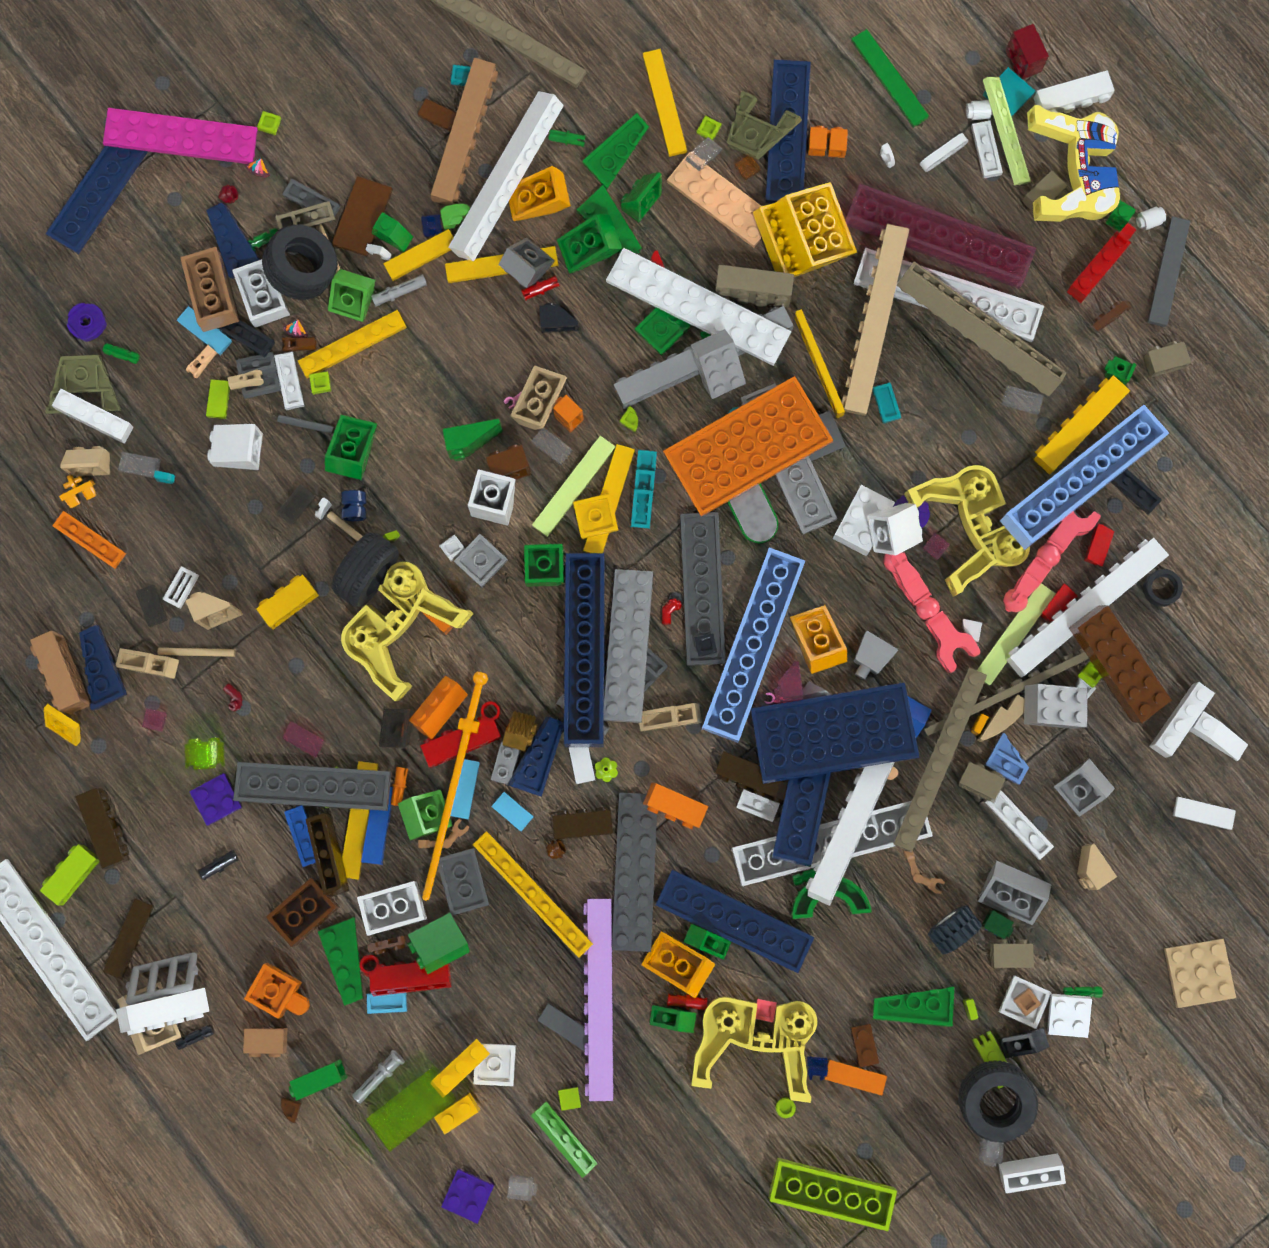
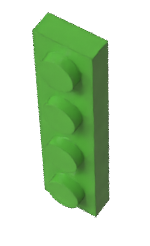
M547 1102L542 1104L531 1115L582 1178L597 1165V1162Z

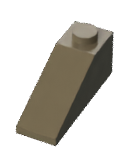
M330 201L278 215L274 219L279 230L290 225L314 227L333 221L335 217Z

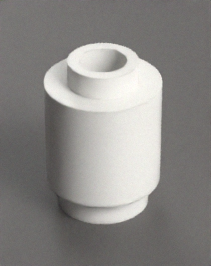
M989 100L971 101V103L966 104L967 119H990L991 115H993Z
M1153 207L1140 212L1136 218L1137 226L1144 231L1159 226L1166 221V213L1162 207Z

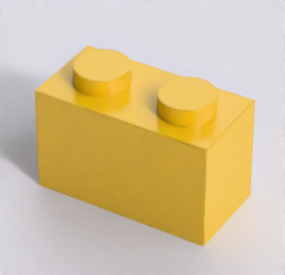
M471 1093L438 1113L434 1118L443 1133L446 1134L478 1113L481 1109Z

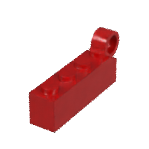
M1127 223L1120 233L1116 231L1073 282L1067 293L1082 303L1131 244L1129 239L1137 229L1130 223Z
M489 701L482 705V716L477 718V722H480L477 733L471 732L466 753L502 738L495 722L500 717L501 710L495 702ZM495 706L497 714L492 718L486 717V707ZM450 729L441 733L442 737L437 739L428 738L423 741L424 744L420 745L430 768L457 758L463 730L452 731Z
M366 955L360 961L362 973L370 979V992L373 997L452 987L450 963L427 974L424 968L420 969L416 960L413 963L396 962L394 965L386 966L385 964H380L378 958L374 955ZM369 961L376 962V967L372 971L364 969Z

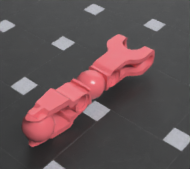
M1073 511L1058 523V526L1046 543L1038 548L1036 557L1020 576L1014 588L1005 593V610L1008 612L1023 611L1028 604L1029 595L1040 586L1052 567L1059 563L1061 554L1074 537L1088 534L1094 528L1101 515L1094 511L1088 518L1082 519L1077 517Z
M904 552L897 555L885 554V568L892 573L898 587L912 605H916L917 615L921 619L926 620L924 623L938 643L936 658L946 672L953 673L957 668L953 659V651L956 648L964 649L969 656H978L980 649L973 637L967 633L958 632L944 612H940L938 601L930 597L932 594L921 579L918 571L908 562L906 554Z

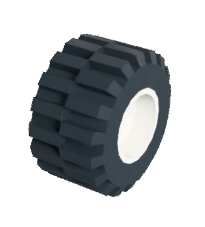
M965 905L955 909L930 929L928 936L942 954H948L971 939L980 930L982 924L970 908Z

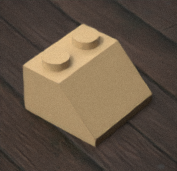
M93 446L92 449L74 447L73 450H66L61 462V469L73 477L110 475V453L101 446Z
M1094 843L1082 846L1077 872L1080 877L1078 880L1084 889L1099 890L1117 876Z

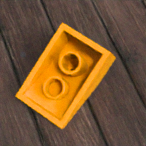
M550 166L521 179L509 200L513 221L548 215L570 207L563 172L554 166Z
M826 605L790 617L800 649L811 674L847 662V648Z
M661 931L651 947V952H648L641 965L696 998L714 968L715 963Z

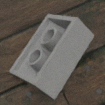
M996 861L988 874L978 902L1033 925L1049 900L1051 884Z

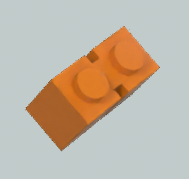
M824 126L811 127L808 155L825 156L827 138H829L828 157L845 158L848 129L834 127L831 130H827Z
M567 395L556 400L553 407L554 416L571 433L584 420L583 410Z

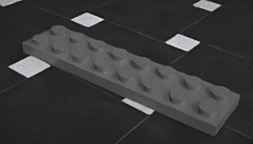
M718 512L707 513L702 517L699 513L680 514L687 666L726 664ZM713 633L717 653L698 657L694 637Z
M237 762L233 801L388 811L391 772Z
M619 793L612 950L651 952L657 814L648 811V806L643 804L647 794Z

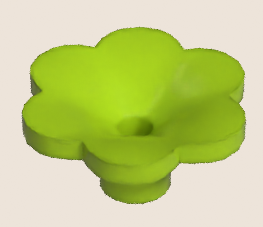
M603 758L601 762L595 764L596 777L603 779L604 782H610L612 778L618 775L616 770L617 763L610 761L609 758Z

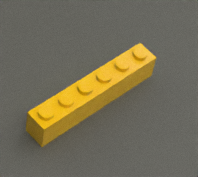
M1114 375L1109 380L1105 378L1098 386L1101 389L1097 393L1093 391L1086 398L1088 402L1083 407L1080 404L1073 412L1075 416L1071 420L1067 418L1060 425L1062 430L1059 433L1054 431L1048 438L1050 442L1046 446L1042 444L1035 451L1037 456L1033 460L1049 475L1130 392Z

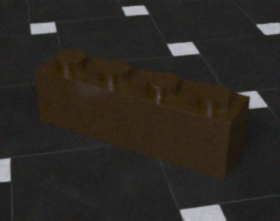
M723 751L715 771V775H718V780L726 783L729 780L736 783L735 786L740 789L746 790L748 787L754 790V794L762 797L768 795L772 797V801L783 804L788 780L763 784L759 765Z
M96 787L75 796L102 869H109L128 861L129 849L122 842L121 837L123 834L120 827L116 826L114 821L116 815L114 810L108 805L109 796L107 792L102 788Z
M323 813L305 819L323 895L332 897L350 891L332 816Z

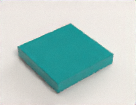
M1008 67L999 77L1011 117H1013L1036 91ZM985 91L983 96L988 99L987 92Z

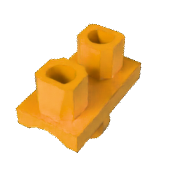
M70 474L67 476L68 482L64 483L63 486L65 489L69 487L73 489L61 494L59 497L61 501L65 500L67 505L73 508L80 504L76 496L77 493L82 491L86 500L96 496L93 487L95 483L91 479L78 486L77 483L83 481L82 477L74 478Z

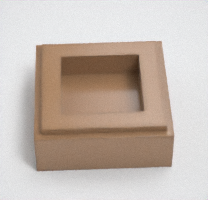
M1029 988L1013 999L1024 1016L1029 1015L1041 1005Z

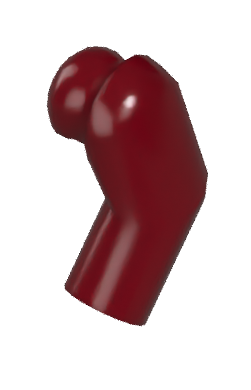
M228 683L223 688V691L230 696L228 707L231 711H238L242 707V694Z

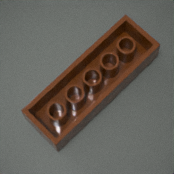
M1108 605L1097 606L1069 627V630L1132 722L1143 723L1172 701Z

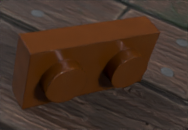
M871 1024L850 1027L859 1067L879 1064Z

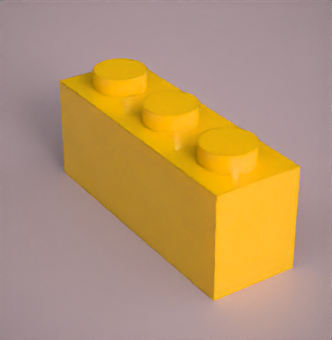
M303 574L301 576L297 575L290 580V584L285 588L280 587L277 589L273 597L262 600L256 610L268 626L275 629L317 598L319 594Z
M476 1039L440 1072L430 1084L444 1098L490 1053Z

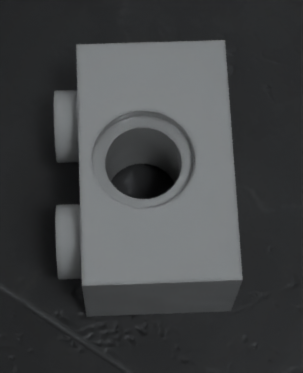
M501 742L491 780L508 785L516 771L521 750L503 746V742Z

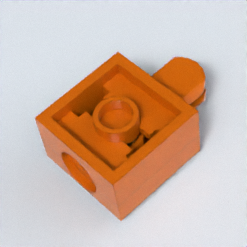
M269 963L263 964L244 1000L278 1019L284 1016L286 1010L296 1015H302L310 1007L308 998L297 993L302 982Z

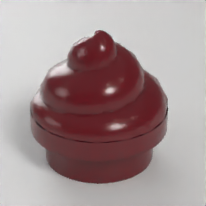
M225 185L222 187L218 198L225 203L232 204L238 199L237 189L234 186Z

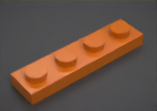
M65 511L60 514L52 525L114 569H116L126 555L125 552Z

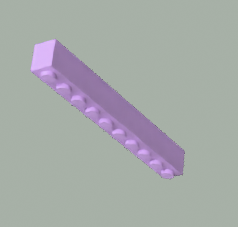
M587 899V903H584V915H587L588 923H584V935H588V939L593 945L584 953V955H588V963H584V975H588V983H584V995H588V1003H584V1014L588 1015V1023H585V1035H588V1043H585V1055H589V1063H585V1076H589V1084H585V1096H589V1101H613L611 899Z

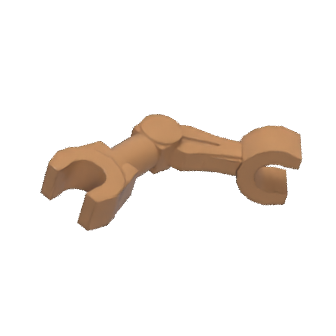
M458 819L451 830L452 833L444 840L442 848H450L458 836L461 837L469 830V826L467 825L465 829L460 830L458 825L462 820ZM418 840V848L435 847L436 841Z
M903 851L910 867L912 880L926 885L928 889L936 894H941L942 891L937 890L935 885L937 883L945 884V881L939 878L929 879L920 875L913 851L912 853Z

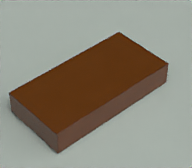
M425 99L418 112V117L451 132L456 112Z

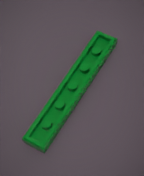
M868 29L853 37L851 42L911 126L914 128L929 118L928 113Z

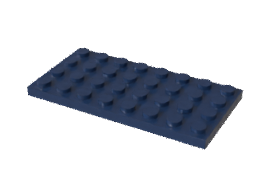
M905 683L751 708L763 784L919 758Z

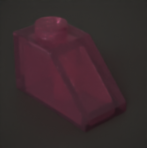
M795 661L778 681L777 688H774L775 700H778L779 704L803 700L799 661Z

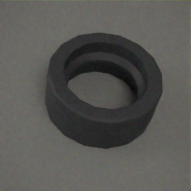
M1160 569L1151 573L1143 584V593L1146 599L1151 604L1159 607L1173 604L1180 598L1183 591L1180 577L1169 569ZM1166 577L1172 582L1174 592L1169 598L1160 599L1153 593L1152 584L1156 578Z

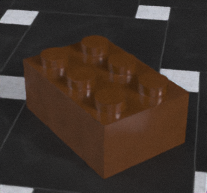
M310 878L267 915L266 918L290 947H295L337 911L340 906L331 896L323 895L322 886L316 878Z

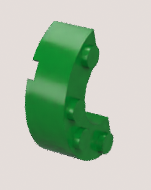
M842 878L834 897L843 900L850 914L872 913L870 902L863 890L852 881ZM807 884L800 889L794 899L791 919L813 917V910L819 901L808 896Z

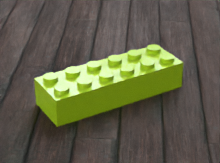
M777 1158L768 1198L770 1202L889 1231L897 1190L892 1186Z

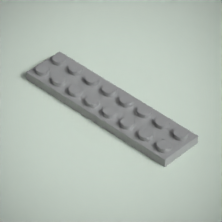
M774 383L741 397L742 404L745 405L776 387V384ZM809 456L775 475L802 535L837 520Z
M615 569L604 696V721L642 723L653 571Z

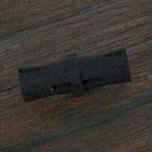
M231 850L220 858H214L213 862L198 869V872L205 881L217 872H223L224 868L239 861L234 850Z

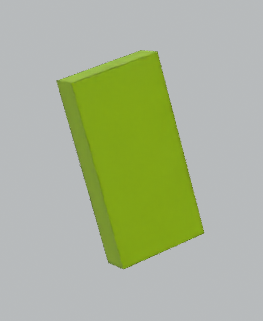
M211 380L206 412L208 418L226 419L230 393L228 381Z

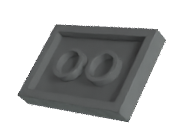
M474 848L439 859L438 868L452 916L490 905Z

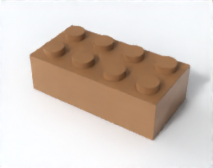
M217 247L180 257L196 321L202 331L206 332L239 322L225 264Z
M49 631L31 639L32 646H30L32 654L35 657L37 656L39 661L37 666L40 673L44 674L46 678L44 683L47 690L52 693L54 708L58 709V711L72 714L90 706L91 702L64 636L54 631Z

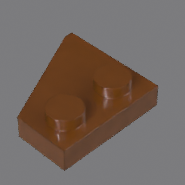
M1117 301L1110 307L1111 311L1106 315L1102 313L1095 318L1094 328L1097 331H1101L1119 318L1123 312L1133 308L1127 301Z
M408 935L368 944L367 946L369 952H374L375 955L386 953V948L393 947L394 950L406 948L405 944L410 941Z

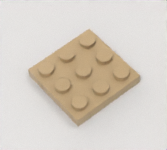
M1224 939L1164 948L1176 1008L1236 998Z

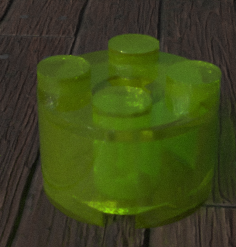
M209 738L208 742H200V739H189L188 744L184 745L185 769H189V766H193V770L214 769L217 764H220L221 767L225 766L224 742H220V738Z

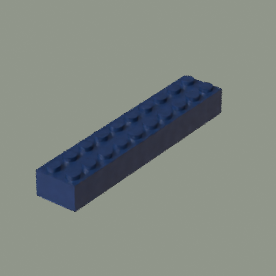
M566 553L564 746L604 747L605 555L604 553Z

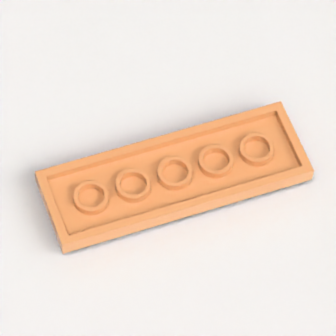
M689 152L669 176L667 183L755 248L762 239L753 212L762 206Z

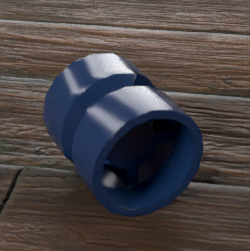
M357 490L341 492V503L344 505L341 508V519L352 522L366 520V508L363 507L366 504V492Z

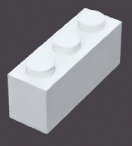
M1058 1153L998 1163L1005 1193L1066 1184L1064 1167Z

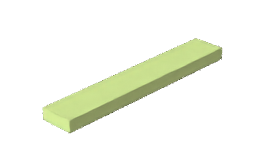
M986 77L983 79L1014 185L1028 184L1031 180L1000 77Z
M600 436L532 526L548 537L614 451L615 446Z
M1042 583L1032 592L1028 598L1026 608L1017 613L977 669V671L987 675L984 682L986 685L990 686L1007 663L1006 659L1010 657L1008 653L1020 645L1056 594Z

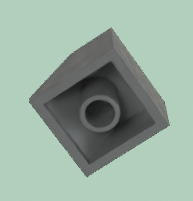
M525 238L508 247L498 265L506 273L513 276L519 284L528 288L543 276L555 260L530 239Z

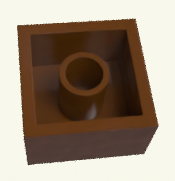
M512 445L506 451H495L490 453L489 457H486L491 473L516 480L532 475L522 445Z

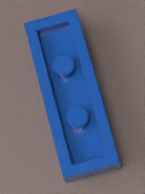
M304 806L285 811L284 814L302 867L316 863L305 820L308 817Z

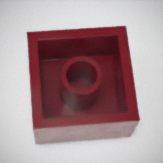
M1031 24L1012 33L1006 48V54L1009 59H1012L1015 73L1020 78L1026 79L1042 72L1049 55L1035 25Z

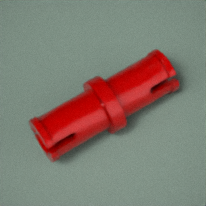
M554 275L541 282L536 281V284L521 289L525 301L539 294L544 295V292L560 285Z
M668 994L667 1007L672 1006L681 1007L684 1010H689L690 1008L705 1011L708 998L690 997L689 994H686V996Z

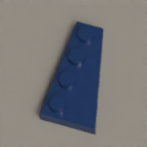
M220 203L206 210L230 278H235L233 269L261 260L256 254L254 247L248 242L244 232L237 225V221L226 204Z
M94 625L79 633L82 655L85 657L86 667L84 668L85 675L88 677L89 686L87 688L88 694L91 697V711H95L127 695L99 625Z
M545 717L533 738L531 746L528 747L510 779L508 786L542 797L564 728V722L551 717Z

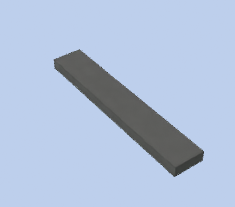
M1173 216L1170 219L1147 323L1166 327L1168 324L1190 220Z

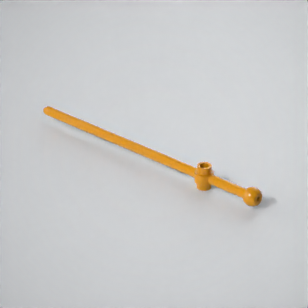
M478 671L474 673L473 681L475 686L466 719L460 718L458 723V729L463 730L422 895L424 901L429 900L470 734L471 732L477 733L480 722L474 721L482 686L488 681L486 673Z

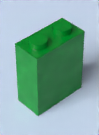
M451 913L408 934L410 942L407 945L412 954H417V964L420 969L424 968L427 974L470 952L468 943Z
M341 1059L290 1081L289 1092L291 1096L295 1097L297 1101L347 1079L348 1077Z

